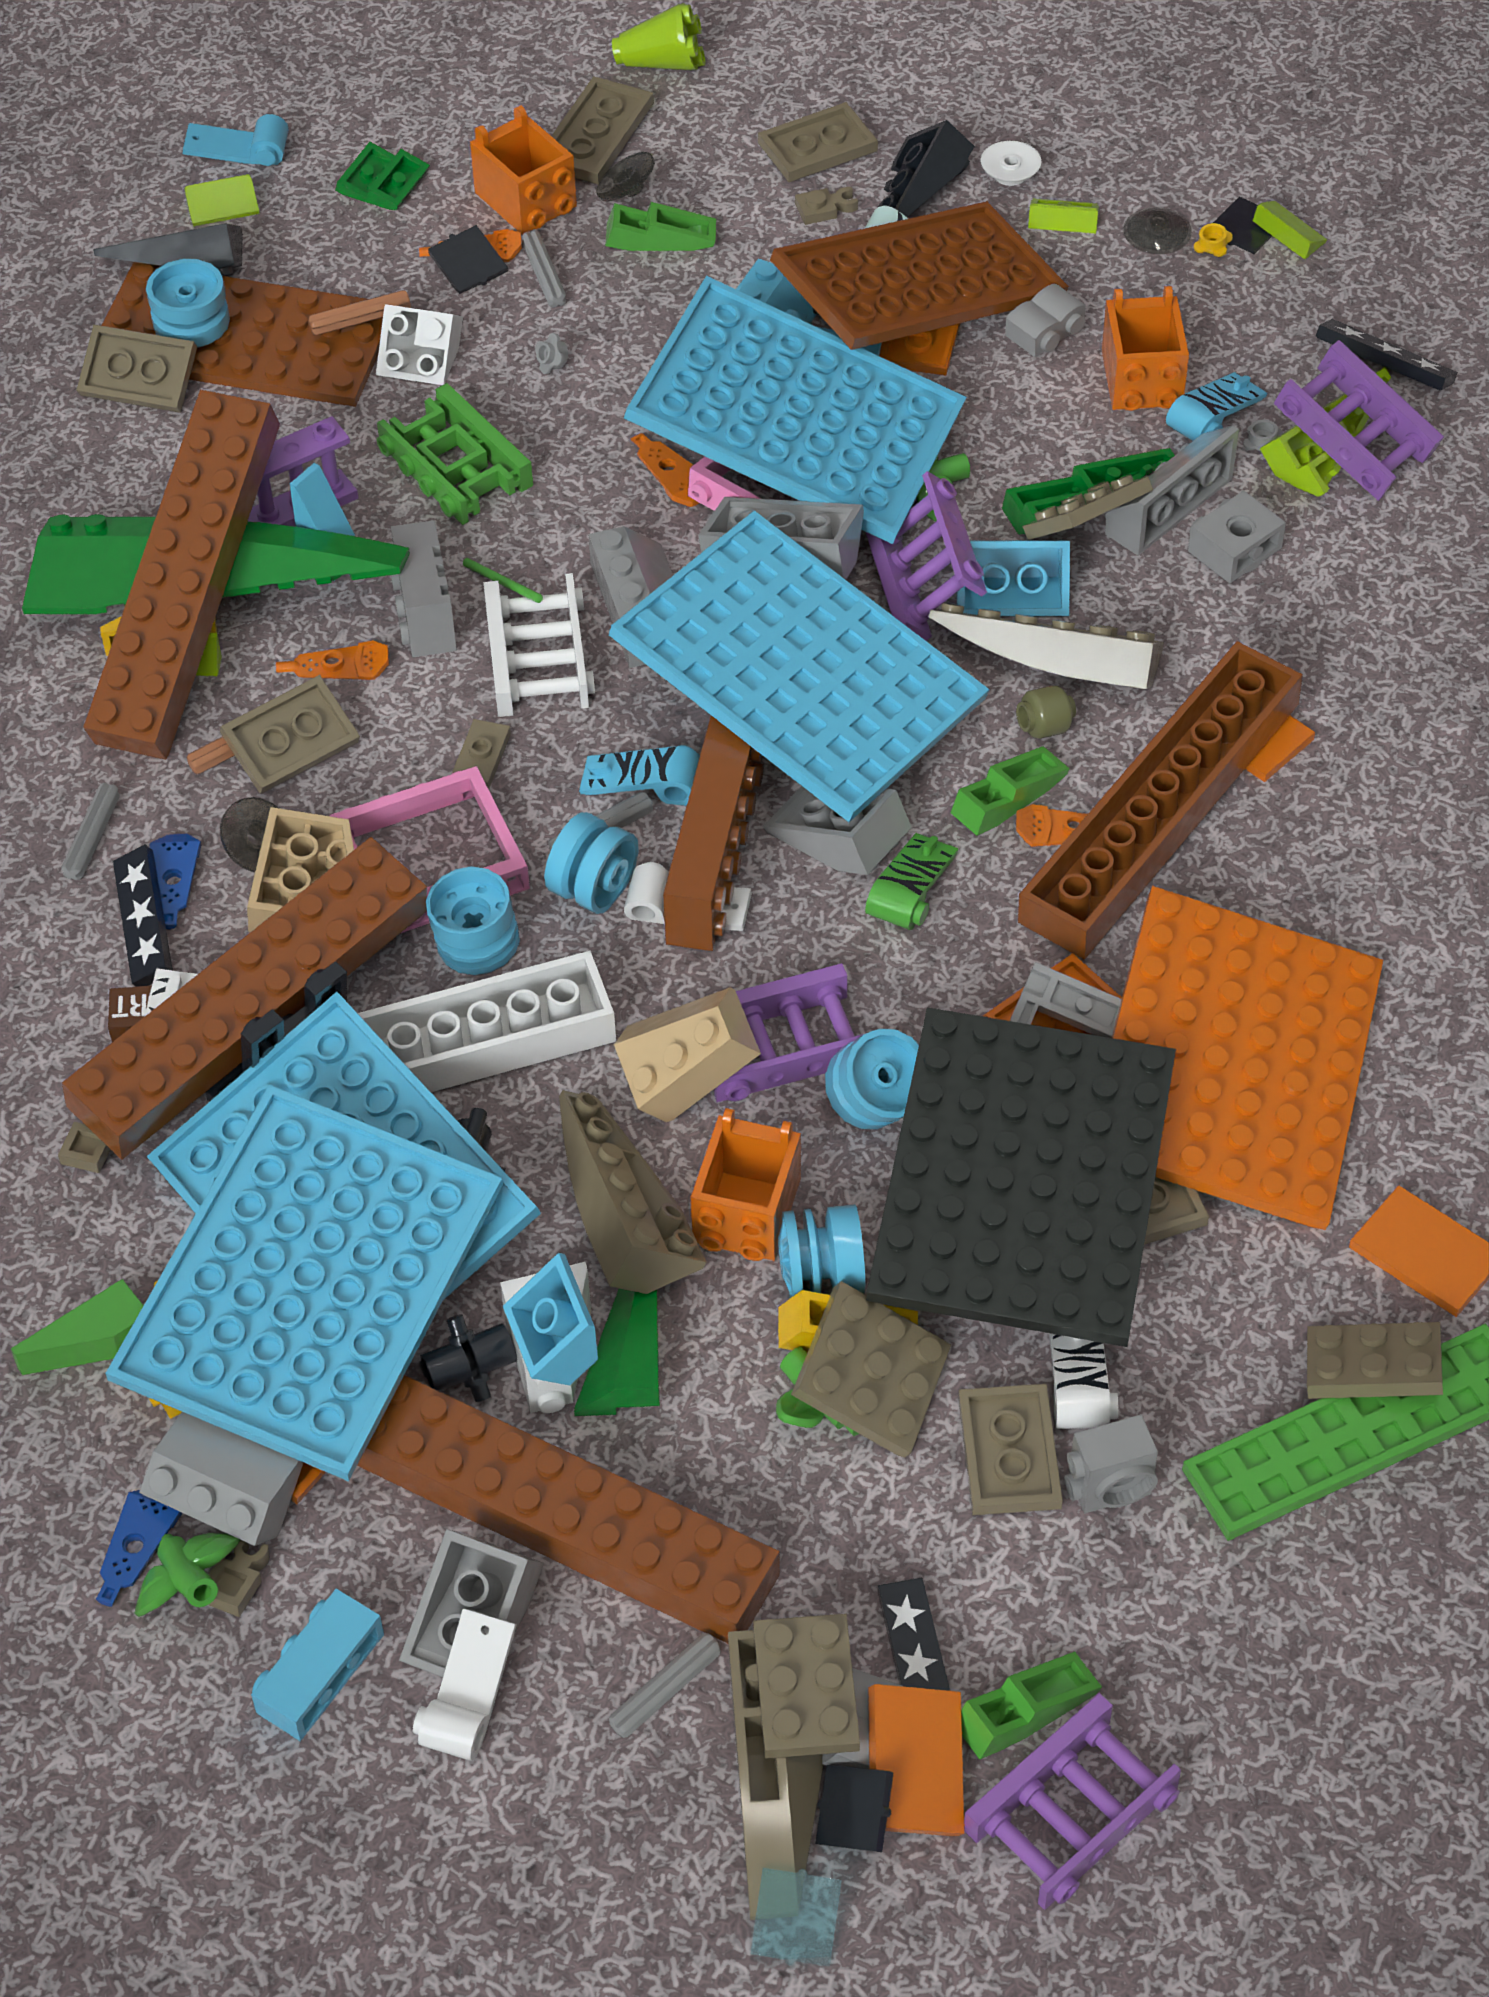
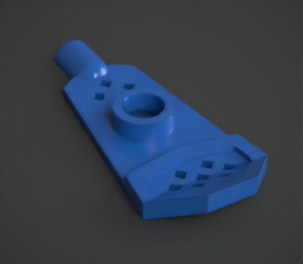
M169 834L150 843V848L154 853L166 929L176 928L178 912L187 907L197 858L200 855L201 841L189 834ZM172 877L181 879L176 884H167L168 879Z
M140 1490L128 1492L100 1570V1575L105 1582L96 1600L108 1607L113 1605L121 1588L134 1585L159 1547L161 1538L175 1526L182 1515V1512L139 1493ZM132 1541L143 1543V1548L137 1553H129L126 1550L128 1544Z

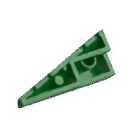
M1170 448L1076 465L1073 468L1071 477L1006 489L1002 510L1017 534H1025L1023 526L1036 520L1034 513L1051 506H1055L1057 510V507L1062 505V500L1082 493L1084 498V494L1088 493V488L1106 481L1112 487L1110 482L1130 474L1133 480L1143 478L1154 472L1161 463L1168 462L1175 455Z
M618 1289L597 1345L598 1360L589 1367L574 1408L575 1416L616 1415V1408L660 1406L657 1290L645 1294Z

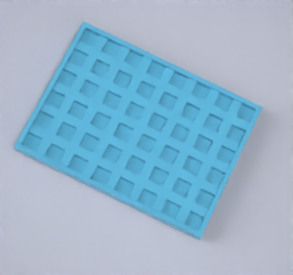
M756 511L750 513L613 623L609 631L611 638L847 822L855 818L982 703L990 690Z

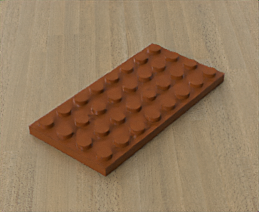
M988 201L775 248L770 258V261L851 350L1011 311L1020 304L1031 301L1038 292L1051 284H1057L1066 291L1069 287Z
M133 262L101 326L156 335L152 323L146 285L148 278L161 266ZM222 276L226 292L225 299L230 315L228 329L214 342L197 347L189 380L352 407L357 406L378 357L383 318L316 336L311 332L308 317L312 314L368 299Z

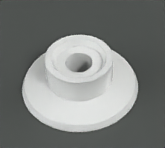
M1002 141L992 144L984 150L981 155V165L985 172L997 182L1003 185L1014 186L1021 184L1036 174L1041 166V157L1036 149L1026 143Z

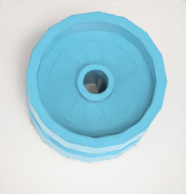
M180 259L168 262L157 268L148 278L146 293L156 335L194 341L197 347H201L219 339L228 329L230 315L225 299L224 281L220 271L211 263L199 259Z
M580 812L565 825L552 846L544 873L545 886L549 891L565 899L575 898L579 906L595 914L606 912L624 891L631 879L639 852L638 839L634 834L619 827L608 828L604 820L588 812Z
M877 1029L843 1046L831 1058L825 1074L826 1094L832 1108L845 1122L860 1129H880L904 1117L919 1047L916 1041L896 1029Z

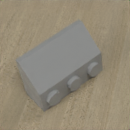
M181 1412L154 1449L139 1493L256 1546L276 1538L280 1533L304 1462Z

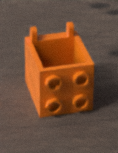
M520 105L513 110L514 119L490 132H487L483 125L476 127L475 139L470 141L475 193L523 235L525 232L541 228L546 222L559 215L568 214L573 208L577 207L574 156L527 115L525 108Z
M1164 286L1163 297L1123 299L1122 289H1114L1113 300H1106L1102 356L1112 410L1125 409L1133 411L1138 408L1153 407L1167 409L1172 406L1178 397L1185 394L1189 352L1177 296H1173L1172 286Z
M725 1108L723 1116L718 1115L691 1195L692 1232L697 1243L702 1248L713 1252H718L722 1249L737 1252L744 1258L752 1261H760L763 1258L775 1261L779 1249L778 1236L782 1225V1212L791 1211L801 1180V1133L793 1131L792 1122L783 1121L780 1129L735 1119V1110Z

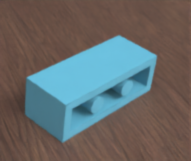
M335 1589L327 1600L318 1602L310 1614L309 1623L299 1635L295 1634L288 1639L281 1651V1658L270 1671L265 1670L255 1681L251 1696L256 1713L301 1741L384 1636L380 1615L338 1589Z

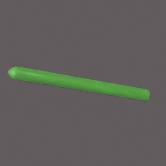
M469 558L463 560V566L492 581H498L500 585L536 603L543 601L541 594Z

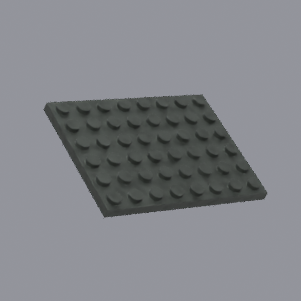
M927 1007L869 1278L866 1301L1128 1347L1176 1049Z

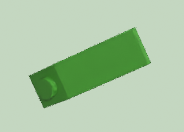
M121 1279L12 1347L11 1351L18 1370L22 1375L114 1359L144 1305L124 1280Z

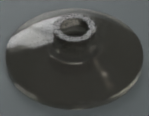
M638 152L615 164L606 172L597 186L596 194L599 199L609 202L625 196L633 197L641 192L644 187L643 183L654 168V157L649 152Z
M1150 207L1131 214L1124 223L1123 233L1128 243L1140 251L1150 254H1168L1180 250L1189 242L1192 229L1189 221L1180 213L1167 208Z
M256 797L243 798L233 803L223 814L220 823V838L226 853L237 865L251 872L256 871L270 807L278 808L273 803ZM247 835L254 837L256 845L249 840Z

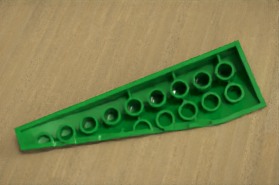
M61 514L50 517L37 538L22 605L23 614L107 613V606L124 604L125 606L156 517H105L101 514H94L88 517H70L69 515ZM248 521L222 597L260 593V586L278 584L279 590L295 588L294 581L315 579L317 585L328 584L346 574H349L351 580L401 574L410 555L409 547L328 531Z

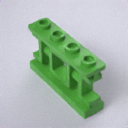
M446 383L435 389L437 400L433 401L431 398L424 400L426 415L407 426H404L396 417L389 419V423L384 419L377 422L379 437H377L376 441L383 455L386 457L391 455L397 461L400 470L405 476L415 478L422 492L427 497L433 496L439 502L442 511L447 517L454 516L464 525L469 522L468 513L471 512L473 515L480 513L479 497L497 486H500L509 496L515 493V487L521 492L532 487V465L528 458ZM446 421L451 425V427L438 433L439 430L446 427ZM423 439L425 440L420 444L416 445V449L412 447V445L416 444L417 442ZM458 446L466 456L446 466L437 457ZM488 461L493 465V467L485 470L484 472H479L480 470L488 467ZM466 479V482L458 485V490L453 486Z

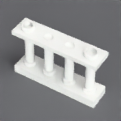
M573 573L565 574L567 593L542 595L543 601L540 603H536L526 597L508 599L507 595L500 596L498 581L483 582L498 717L513 716L512 702L519 701V697L577 691L580 694L581 708H589L588 694L595 693L593 671H585L578 611L584 610L582 588H574ZM569 609L570 620L519 626L503 623V618H510L509 614ZM572 635L573 648L520 654H514V650L506 651V646L513 645V641ZM576 663L577 676L525 682L509 679V674L516 673V669Z

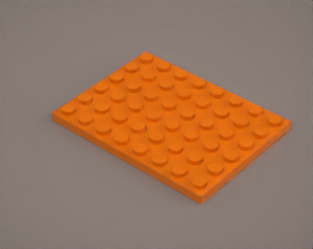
M1152 886L1146 901L1112 1038L1176 1049L1155 1177L1299 1224L1326 1230L1331 1219L1383 960Z

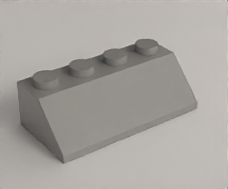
M1233 425L1203 433L1190 444L1186 443L1174 457L1168 462L1161 463L1154 473L1149 476L1153 491L1105 513V535L1137 556L1143 553L1232 480L1239 428Z
M724 497L698 534L702 553L750 513L756 511L846 580L857 563L864 509L863 505Z
M622 526L588 534L590 563L612 623H615L673 576L662 545L638 532ZM621 645L629 668L645 665L644 662Z

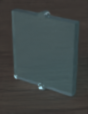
M763 1868L750 1954L784 1959L787 1965H793L797 1961L830 1967L842 1880L807 1875L805 1869H800L797 1873Z

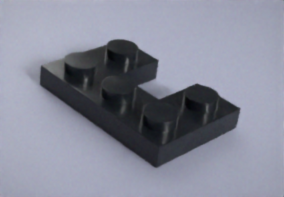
M336 961L326 969L315 971L304 985L305 1006L294 1015L290 1013L281 1018L272 1009L264 1016L255 1017L250 1020L241 1032L243 1072L250 1066L254 1068L259 1063V1058H264L274 1048V1045L280 1043L289 1032L334 993L338 992L347 1002V971Z

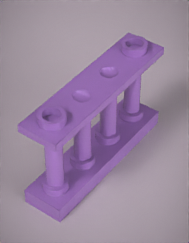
M1338 340L1329 348L1317 367L1322 373L1303 388H1300L1292 379L1288 380L1274 401V404L1379 501L1396 479L1392 471L1411 455L1421 463L1426 461L1433 454L1444 436L1348 347ZM1333 382L1348 397L1327 413L1312 398ZM1357 407H1360L1374 421L1353 437L1339 422ZM1386 431L1400 446L1380 462L1365 447Z
M333 416L274 442L257 492L259 504L252 507L248 521L295 526L291 490L273 498L269 478L288 470L291 483L303 473V463L320 456L323 473L340 507L358 499L357 489L341 469L337 470L335 450L349 444L350 438Z
M928 471L922 475L928 495L909 510L893 544L866 532L892 616L925 641L932 637L927 622L930 610L938 608L964 586L981 597L987 593L982 578L984 576L983 569L976 561L955 499L957 492L947 479H939ZM934 510L937 521L903 548L901 542L903 539L902 535ZM942 536L946 548L912 574L910 570L911 561ZM951 563L955 575L924 600L920 601L918 595L920 593L919 588Z
M842 963L736 991L760 1050L759 1058L761 1062L744 1066L714 1089L716 1102L724 1100L740 1101L754 1092L825 1074L831 1058L843 1046L862 1036L854 1035L840 1002L841 999L847 998V973ZM821 1005L826 1008L839 1041L816 1047L802 1010ZM782 1015L787 1018L800 1051L777 1057L763 1020Z
M1100 1693L965 1812L964 1831L976 1843L987 1834L992 1838L998 1836L1044 1882L1040 1886L1038 1904L1044 1910L1055 1900L1059 1904L1065 1903L1078 1889L1080 1883L1077 1880L1155 1808L1160 1812L1165 1811L1180 1793L1177 1788L1181 1769L1176 1764H1173L1158 1778L1110 1732L1111 1726L1109 1724L1113 1705ZM1087 1744L1091 1747L1098 1746L1144 1790L1126 1808L1077 1762V1753ZM1054 1774L1058 1777L1065 1776L1111 1820L1093 1838L1044 1792L1045 1786L1043 1784ZM1021 1803L1025 1807L1031 1805L1078 1851L1059 1869L1010 1822L1012 1817L1009 1814Z

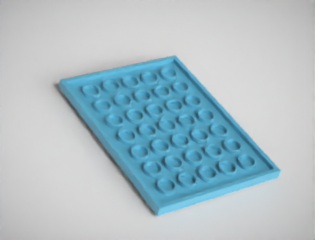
M706 276L628 405L624 419L799 501L863 505L864 513L861 530L893 544L924 484L922 475L926 471L930 472L967 397L863 348L851 350L841 338Z
M338 992L334 993L289 1032L280 1043L274 1045V1048L264 1058H259V1063L254 1068L250 1066L147 1156L196 1214L268 1085H271L500 1176L503 1180V1186L445 1298L541 1214L538 1207Z
M268 1085L105 1373L107 1380L349 1481L503 1186L502 1177Z

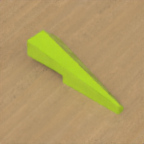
M1386 367L1375 372L1385 383L1391 379ZM1343 393L1322 408L1328 413L1348 396ZM1357 407L1341 420L1339 424L1355 437L1362 431L1369 416L1360 407ZM1294 425L1259 448L1276 477L1317 497L1328 492L1330 480L1341 469V466L1297 425Z

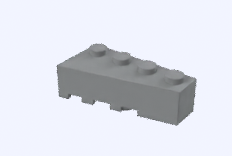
M435 520L391 526L393 541L386 543L409 547L410 552L401 574L391 575L393 591L401 590V595L395 596L398 618H406V622L399 623L402 645L410 644L412 657L457 651L450 594H448V584L444 572Z

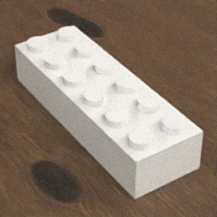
M591 951L358 1013L430 1092L616 1042L614 1011Z

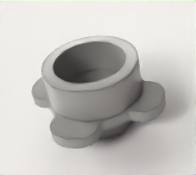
M551 333L547 340L544 342L539 341L536 344V358L540 363L539 370L543 374H549L551 369H561L564 367L568 359V348L563 341H560L558 334Z
M1257 420L1248 426L1247 433L1249 436L1244 440L1243 446L1250 451L1255 449L1260 451L1259 448L1283 432L1270 420Z

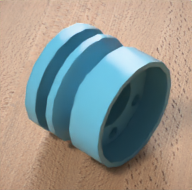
M479 867L455 869L442 876L430 888L426 899L427 915L431 929L434 932L438 954L447 966L458 973L478 975L490 973L504 966L514 956L520 942L519 930L508 886L500 875L489 869Z
M856 1205L827 1207L825 1227L820 1228L816 1226L811 1209H804V1229L797 1230L794 1211L782 1212V1225L778 1236L779 1259L782 1279L785 1280L790 1298L803 1290V1281H809L811 1292L821 1293L822 1279H830L832 1288L842 1281L865 1294L864 1250Z

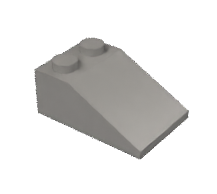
M803 786L763 826L766 833L837 871L868 875L872 872L878 863L892 848L898 845L901 838L912 828L895 789H885L855 818L847 822Z
M446 1529L399 1661L443 1677L464 1608L517 1624L516 1631L529 1607L544 1563L468 1534Z

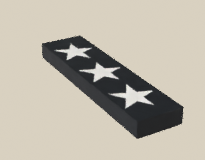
M1334 319L1320 324L1316 333V337L1332 345L1340 340L1355 355L1439 391L1452 385L1458 372Z
M144 844L113 861L131 982L135 987L153 984L156 968L173 971L154 853L151 848Z
M923 1578L878 1585V1596L899 1685L903 1687L950 1691Z

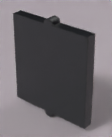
M1238 197L1213 222L1224 226L1227 231L1232 233V241L1227 243L1228 245H1235L1252 254H1255L1272 237L1271 234L1253 222L1257 204Z
M477 225L457 235L450 234L449 239L428 249L429 255L459 294L479 285L485 286L487 281L508 272L507 265Z
M827 1765L822 1799L817 1804L820 1814L815 1844L882 1853L887 1817H890L892 1812L889 1808L894 1772Z

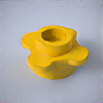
M1207 224L1200 229L1199 240L1194 243V250L1197 253L1207 252L1216 257H1222L1227 253L1226 246L1227 243L1232 241V233L1220 224Z

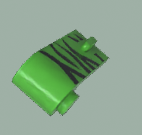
M915 833L873 884L866 902V914L908 930H912L915 924L921 926L929 911V903L925 902L926 894L954 860L958 853V848L939 842L936 836L929 838Z

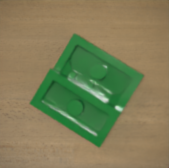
M369 142L337 181L335 191L385 209L397 210L429 170L430 165L403 149H400L396 155H393L376 144Z

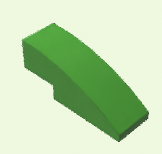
M654 202L650 203L648 211L614 203L607 221L605 246L627 251H694L713 247L716 239V218Z
M1044 746L990 766L986 779L960 788L951 814L978 836L997 827L1016 814L1017 810L1026 807L1048 792L1068 774L1069 767Z
M1076 1652L1069 1653L1008 1676L1001 1688L967 1700L961 1709L962 1736L977 1757L983 1759L1029 1737L1099 1693L1102 1686Z

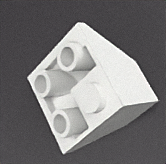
M385 304L376 375L444 385L459 349L463 316Z

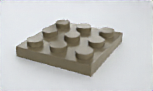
M841 1281L832 1290L791 1395L892 1453L905 1458L912 1452L951 1344L886 1306L866 1301L865 1294Z

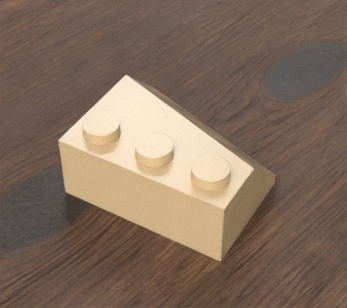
M270 807L247 905L248 932H252L354 850L349 819Z
M731 987L628 1025L614 1044L637 1108L664 1122L674 1120L761 1054L737 993Z

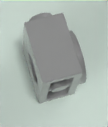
M1243 490L1233 498L1224 500L1218 508L1206 516H1201L1193 522L1189 531L1188 552L1230 584L1243 574L1258 568L1262 561L1282 548L1286 522Z
M1142 1414L1074 1433L1072 1451L1067 1453L1069 1474L1064 1476V1481L1070 1499L1072 1501L1079 1500L1084 1514L1106 1507L1116 1508L1132 1504L1147 1495H1151L1156 1487L1158 1478L1155 1474L1158 1451Z

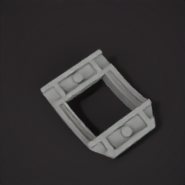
M1035 962L1010 1021L1031 1025L1036 1011H1039L1092 1035L1112 1038L1121 999Z

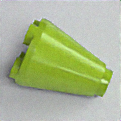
M677 4L620 33L619 37L612 38V51L616 64H624L628 67L688 71L697 70L698 67L705 66L704 50L702 46L698 45L697 35L702 33L698 14L693 15L690 4Z

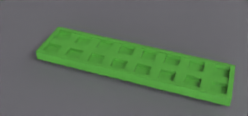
M1485 1323L1441 1344L1443 1395L1321 1398L1183 1461L1182 1471L1227 1541L1488 1421L1489 1327Z

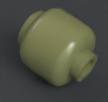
M1047 686L1029 690L1023 695L1021 702L1017 705V721L1020 728L1024 732H1028L1035 739L1064 734L1070 729L1072 718L1076 716V704L1074 699L1067 695L1059 686Z

